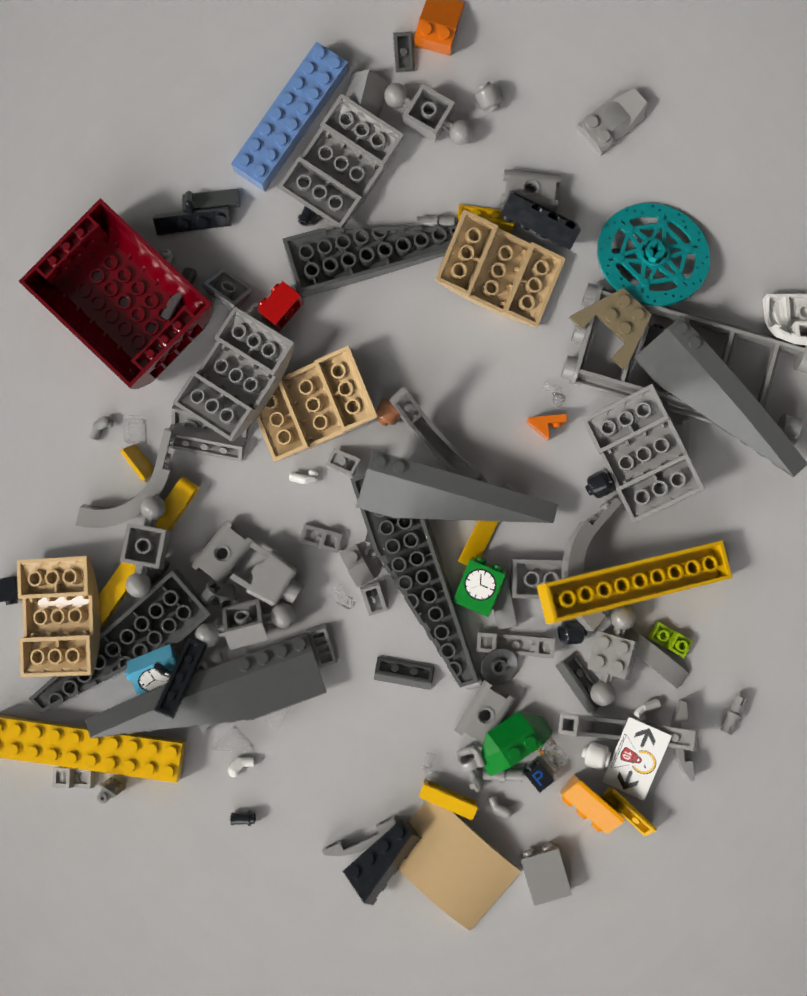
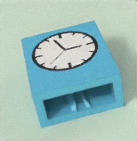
M171 644L127 661L126 677L129 682L132 681L134 683V689L137 694L140 693L142 695L166 685L169 679L156 671L154 664L160 662L165 668L173 671L178 656Z

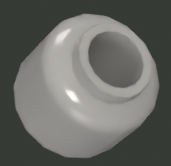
M489 81L476 88L475 98L482 110L489 109V112L500 107L498 103L502 101V95L495 83L491 84Z

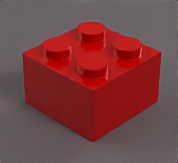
M284 281L280 284L277 283L271 290L272 294L268 298H264L258 305V312L261 317L278 332L282 330L303 305L301 296Z

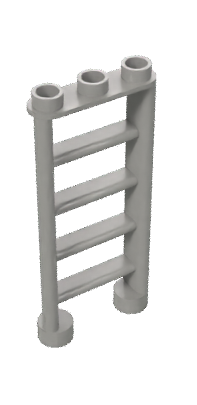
M601 282L598 285L588 283L581 305L588 307L616 291L603 287ZM641 304L651 314L675 321L682 315L691 326L727 335L721 359L728 367L736 338L771 348L757 399L764 409L781 351L796 355L794 370L807 373V345L793 344L771 335L669 306ZM595 316L582 330L575 325L571 341L580 343L577 357L567 355L561 378L570 380V384L581 385L622 398L645 388L628 383L640 340L628 366L624 370L622 369L620 379L617 380L584 370L598 318ZM664 390L663 393L657 391L667 411L712 423L705 416L691 409L689 405L675 398L667 390ZM783 414L777 425L795 446L801 433L802 419Z

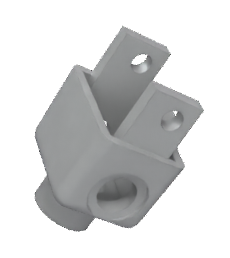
M253 542L250 547L267 557V559L263 563L255 565L251 571L253 576L251 583L235 573L232 574L230 579L246 588L248 594L271 606L279 604L282 599L293 605L304 588L302 583L295 580L299 572L298 568L275 551L269 552Z

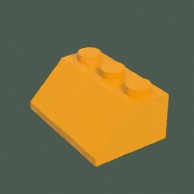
M575 774L560 791L563 796L561 800L569 807L573 804L578 809L576 813L584 820L588 817L593 822L591 826L599 833L603 830L608 834L625 821L624 817Z

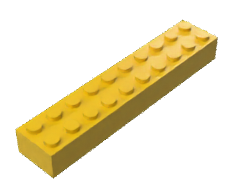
M723 540L540 584L537 585L546 624H552L733 577Z
M0 714V758L174 783L181 779L186 740L137 733L90 738L87 726Z

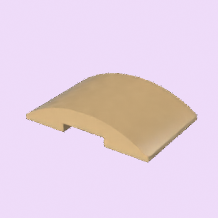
M464 209L437 272L435 281L482 308L537 328L566 258L536 243H528L499 229L498 225Z
M348 345L315 360L312 364L283 376L272 397L256 419L274 462L338 438L376 419L378 415Z
M89 556L17 560L18 599H22L24 638H19L21 677L93 675L99 650L101 622L98 587Z
M426 801L408 821L420 836V840L408 857L402 861L399 871L435 905L460 925L471 931L521 873V870L493 845L489 844L458 814Z

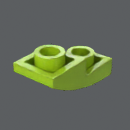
M658 621L655 622L647 637L682 658H685L693 643L692 640Z

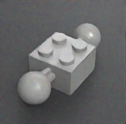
M400 83L390 84L386 88L384 98L390 107L400 108L404 106L407 108L403 115V124L434 142L437 141L443 129L449 132L451 140L458 145L467 144L472 139L473 127L469 122L465 120L455 122L450 120L454 112V101L424 84L420 86L414 98L408 96L407 89Z
M154 495L146 497L141 503V513L145 517L144 526L127 523L120 562L136 565L135 573L131 574L126 580V590L133 597H143L150 591L151 581L146 575L148 567L164 568L171 531L156 528L157 520L165 514L166 504L162 498Z
M260 599L242 602L222 608L223 626L217 627L212 623L201 624L196 629L195 639L206 644L207 648H210L218 643L220 637L225 636L230 650L268 640L267 625L275 624L280 628L289 627L293 624L296 613L294 608L287 603H279L273 607L271 613L265 614Z
M625 605L616 607L611 612L610 620L614 626L612 635L597 631L587 669L602 673L600 681L596 682L590 691L591 699L599 706H607L615 699L616 693L612 685L613 676L624 680L630 679L639 642L624 638L625 631L634 625L636 618L634 611Z

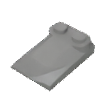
M634 87L619 91L593 113L585 116L576 128L595 150L602 155L644 120L648 103Z
M512 559L511 597L540 599L537 585L561 580L563 560Z

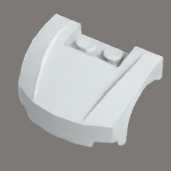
M766 294L762 299L765 322L770 332L777 338L790 343L807 345V294Z

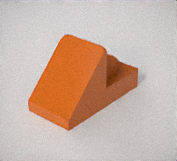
M566 414L528 417L526 423L544 439L549 440L548 425H551V428L563 427L562 424L567 422Z

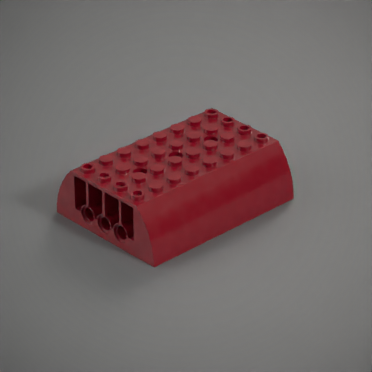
M101 198L18 281L130 389H139L152 383L206 328L213 312L212 303ZM96 272L102 273L100 281L93 280V275ZM181 292L183 297L179 308H176L171 317L172 320L169 322L160 317L163 310L167 308L166 305L169 299ZM122 298H129L128 306H120ZM151 323L157 326L156 331L153 333L147 331V326Z

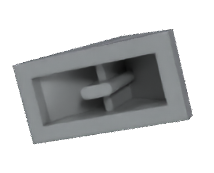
M379 582L360 587L369 616L388 611Z

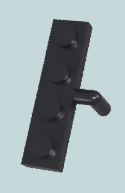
M187 191L185 193L186 211L153 215L156 234L163 235L232 226L229 207L227 205L194 210L192 204L193 193Z
M188 638L173 671L165 668L160 662L154 664L156 671L162 676L169 678L154 709L156 713L174 719L205 653L206 644Z

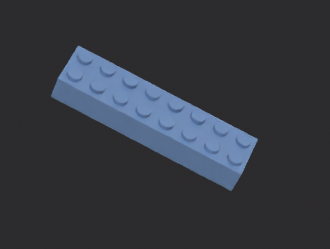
M316 41L232 161L233 171L265 192L349 72L348 62Z

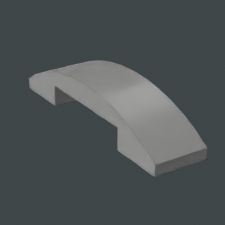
M630 628L625 631V639L639 642L636 656L675 688H678L689 673L634 629Z
M478 632L476 652L489 653L497 648H506L512 651L514 655L554 658L555 639Z
M678 701L673 713L671 727L682 728L681 722H689L686 701ZM673 748L675 759L682 773L690 781H695L693 761L685 758L684 749Z
M393 816L378 823L376 826L378 832L346 847H344L342 840L324 847L322 852L328 856H345L363 851L391 829L396 823V818Z

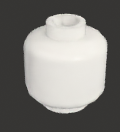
M591 742L588 747L584 746L582 757L585 758L586 766L597 770H603L604 767L608 768L612 752H609L608 746L597 742Z

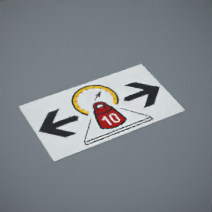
M629 717L602 782L644 801L672 736Z

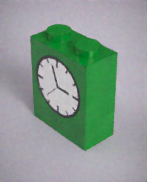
M476 556L469 559L453 602L489 617L508 571L504 570L505 567L496 563L494 565L489 564L485 558Z

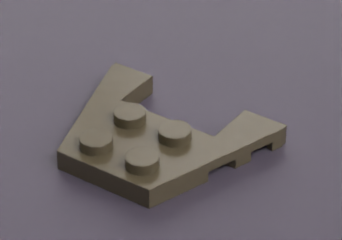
M622 288L572 314L569 319L581 330L595 316L624 342V345L611 357L624 370L628 366L651 314L631 294Z

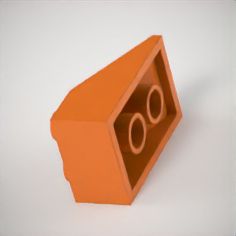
M426 0L414 36V46L450 56L465 2L459 0Z

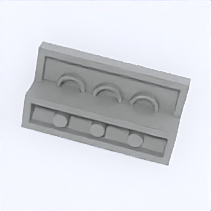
M173 404L169 428L174 429L173 435H176L174 445L169 448L242 462L248 428L231 442Z

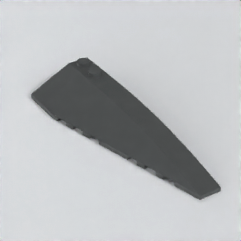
M441 225L433 227L414 226L404 228V226L373 227L363 229V227L355 229L335 228L328 230L321 228L286 237L282 240L296 291L303 298L445 256L457 225L441 227Z
M682 315L634 357L637 363L660 388L667 390L675 398L683 401L713 424L739 439L744 445L751 447L756 453L770 460L772 464L790 476H796L807 466L806 460L772 417Z
M372 450L356 508L392 518L553 523L558 504Z
M178 569L172 570L148 594L138 600L100 634L98 656L93 675L53 676L29 700L43 713L126 670L127 661L168 644L172 646L178 643L207 619L211 613L206 605L199 600L198 594Z

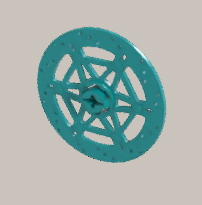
M640 203L619 210L605 223L597 242L598 263L607 281L617 291L624 288L639 303L645 305L668 306L684 301L701 287L710 267L708 243L700 228L682 212L662 204ZM653 217L658 219V222L654 224L633 226L630 221L638 218ZM672 223L680 228L691 243H684L668 227V224ZM654 229L650 238L640 232L642 230ZM618 230H622L625 233V238L620 253L614 254L612 253V242ZM659 230L662 231L661 240L655 238ZM633 234L641 238L643 241L639 243ZM666 234H668L677 244H667ZM628 239H630L636 248L625 251ZM669 249H681V251L671 254ZM636 254L638 259H628L625 257ZM694 254V269L691 276L686 278L682 274L687 255ZM681 256V263L679 269H677L671 259ZM629 264H641V273H637ZM616 265H623L639 281L638 285L635 286L625 279ZM668 265L674 274L665 269L664 266ZM646 268L652 270L648 278H645ZM657 270L667 276L666 278L653 279ZM674 282L678 286L667 291L649 290L650 285Z

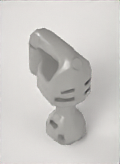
M477 747L461 748L456 753L458 766L461 772L468 773L470 777L469 788L479 792L483 789L484 780L476 774L475 769L484 767L486 762Z

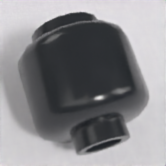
M600 470L587 478L588 485L585 488L590 496L594 495L600 499L612 493L615 484L609 472L606 473Z
M577 619L562 621L561 626H558L559 640L563 641L565 645L581 644L584 641V636L588 634Z

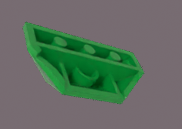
M517 711L486 732L481 753L486 762L484 769L487 774L493 776L511 768L543 746L553 734L542 716Z

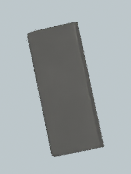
M239 189L193 193V208L195 210L227 205L229 209L240 208ZM182 194V210H183V211H186V208H185V194Z
M186 267L181 275L193 285L198 273L196 269ZM181 292L169 299L166 305L167 308L163 310L160 317L169 322L172 320L171 317L176 308H179L183 297Z
M507 576L493 608L498 630L518 626Z
M575 652L559 662L556 668L588 713L596 711L600 706L595 704L590 696L591 688L596 682Z
M377 657L374 680L430 690L434 667Z

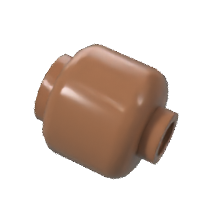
M389 397V399L384 398L376 409L377 421L384 426L388 424L396 425L401 416L389 401L392 397Z

